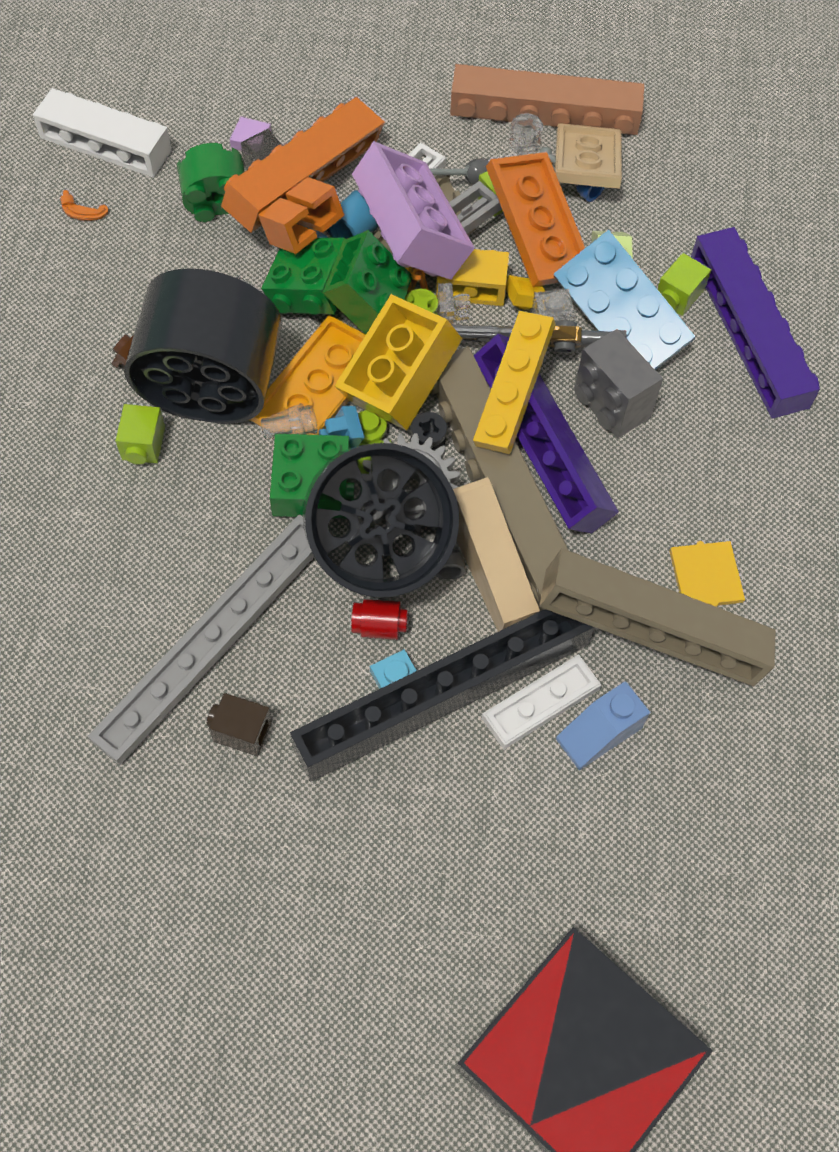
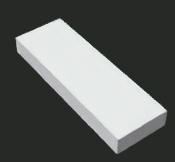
M578 654L482 713V720L504 750L600 690L601 683Z

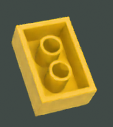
M391 294L338 379L335 387L353 404L375 413L378 417L407 431L463 338L447 319Z

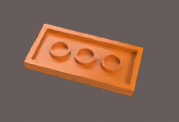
M542 152L491 159L486 165V169L532 287L559 283L555 279L554 273L584 250L585 246L548 153Z

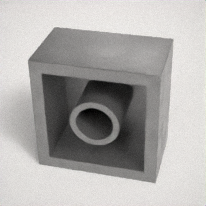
M615 329L583 348L574 390L579 401L584 405H588L597 415V419L602 427L610 430L618 439L651 418L663 378L618 329Z

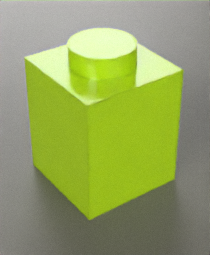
M682 253L660 278L657 290L674 311L683 317L704 292L712 269Z
M124 404L115 440L122 460H127L133 464H144L146 462L158 464L165 432V423L160 407Z

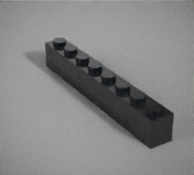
M544 609L291 731L292 747L309 781L312 782L588 646L595 627Z

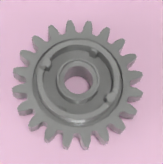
M414 433L410 443H406L403 435L398 434V445L416 450L429 458L444 473L450 484L460 479V472L448 471L455 465L454 457L442 459L445 454V446H441L433 451L431 437L423 445H420L418 434ZM384 439V440H383L384 443H391V442H390L389 440H387V439ZM363 460V468L369 474L361 475L364 481L371 480L372 476L371 461ZM386 469L379 473L377 483L380 489L390 491L395 488L397 477L392 470ZM417 470L410 477L417 480L420 485L426 482ZM451 484L452 489L459 487L455 484ZM416 497L408 499L404 505L405 515L409 519H415L421 515L423 511L422 502ZM370 500L363 505L364 509L371 504ZM392 506L382 512L376 511L373 516V522L377 524L385 519ZM414 525L416 535L420 536L421 525ZM428 526L430 530H435V527Z

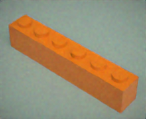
M357 97L346 104H339L330 115L325 118L323 116L318 118L311 128L305 132L300 130L284 146L281 144L276 146L268 157L262 161L260 159L255 160L248 170L241 175H233L224 186L225 195L221 207L250 233L254 232L262 226L258 214L279 198L287 200L286 193L305 178L309 177L324 182L366 152L373 141L377 142L385 121Z

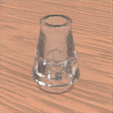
M299 403L270 417L261 418V428L266 440L275 438V433L312 435L317 434L318 431L312 405L303 406L302 403Z

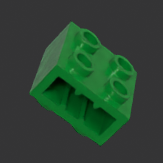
M367 230L343 240L322 293L363 333L367 334L391 294L403 300L405 299L412 280V274L405 267L399 265L386 247Z
M316 238L297 254L279 248L261 290L275 304L280 313L335 314L337 307L322 292L345 238Z
M275 433L269 498L272 516L297 517L299 514L303 516L305 496L313 478L330 459L350 449L349 436ZM347 478L340 484V495L345 500H353L355 498V482H348L349 478ZM322 493L318 508L340 510L342 502ZM337 515L333 517L346 519V517L342 515Z

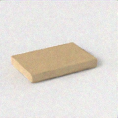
M558 124L555 173L559 183L620 189L622 180L621 130Z

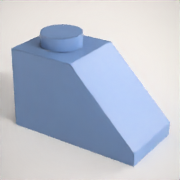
M625 681L594 701L556 736V740L580 771L641 730L650 711Z

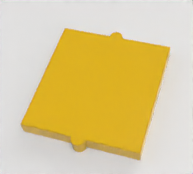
M698 541L696 545L670 548L669 552L679 593L715 607L718 605L744 603L745 596L731 541L707 544Z

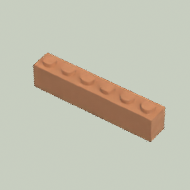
M455 64L450 116L558 127V124L561 123L620 129L621 134L638 135L643 113L645 83Z

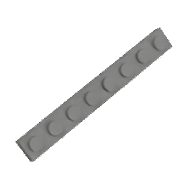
M299 514L95 727L87 736L90 742L119 766L314 558L305 536L303 516Z

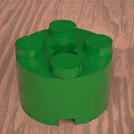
M204 143L190 148L185 152L186 158L182 162L179 159L177 163L184 207L194 214L195 219L199 222H209L214 216L229 214L221 207L225 195L224 186L233 175H241L245 172L242 155L234 148H232V152L223 149L220 143Z

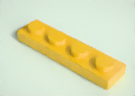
M519 311L473 438L476 447L511 454L556 325L554 317Z

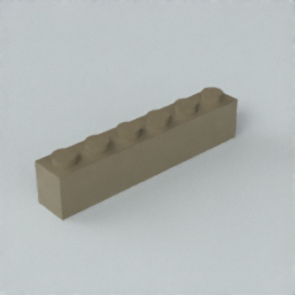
M561 548L546 569L539 607L751 686H755L775 667L776 630L563 548Z

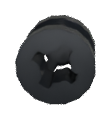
M434 412L420 413L412 421L410 442L412 436L416 433L418 434L420 445H423L429 437L432 438L433 451L441 446H445L446 421L442 416Z

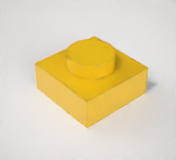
M508 276L506 291L514 306L523 310L531 308L545 309L549 298L543 286L532 287L529 278Z

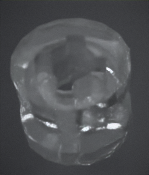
M524 113L517 115L512 120L509 145L513 152L518 155L534 154L539 150L541 145L540 136L543 131L541 119L534 114Z

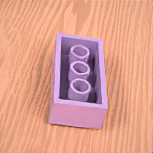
M373 141L352 175L359 187V193L364 197L370 208V214L375 218L381 229L382 237L387 241L393 252L394 260L405 268L411 266L423 270L430 276L435 277L438 275L451 280L474 250L472 242L427 163Z

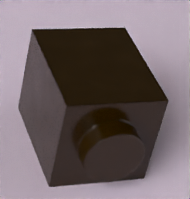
M224 693L220 703H214L211 707L206 725L209 727L213 742L258 757L271 726L272 717L269 707Z

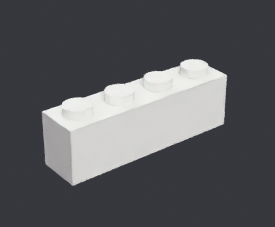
M54 88L49 91L33 113L41 139L153 178L172 151L167 127Z

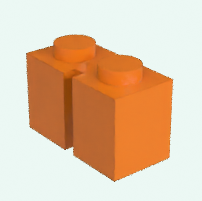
M309 177L286 193L287 200L279 198L258 214L269 244L297 254L318 237L316 231L323 233L344 216L335 187Z

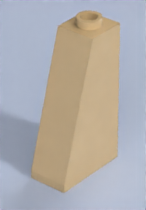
M487 477L454 488L453 491L459 510V529L456 541L497 631L499 632L540 612L489 478Z

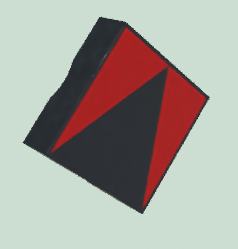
M572 927L460 1059L455 1069L502 1114L521 1125L533 1137L542 1152H636L713 1050L576 928Z

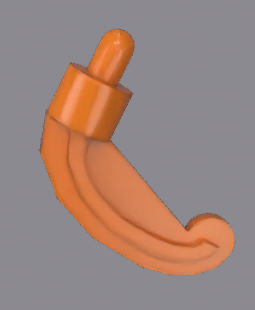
M64 190L63 195L60 197L63 211L74 219L98 220L108 214V207L106 205H100L98 209L76 205L74 197L69 194L68 190Z
M412 267V278L419 281L421 289L429 290L425 272Z

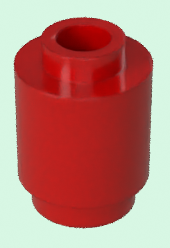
M364 599L363 603H353L351 631L352 633L361 634V638L398 640L399 632H407L408 610L401 609V601Z

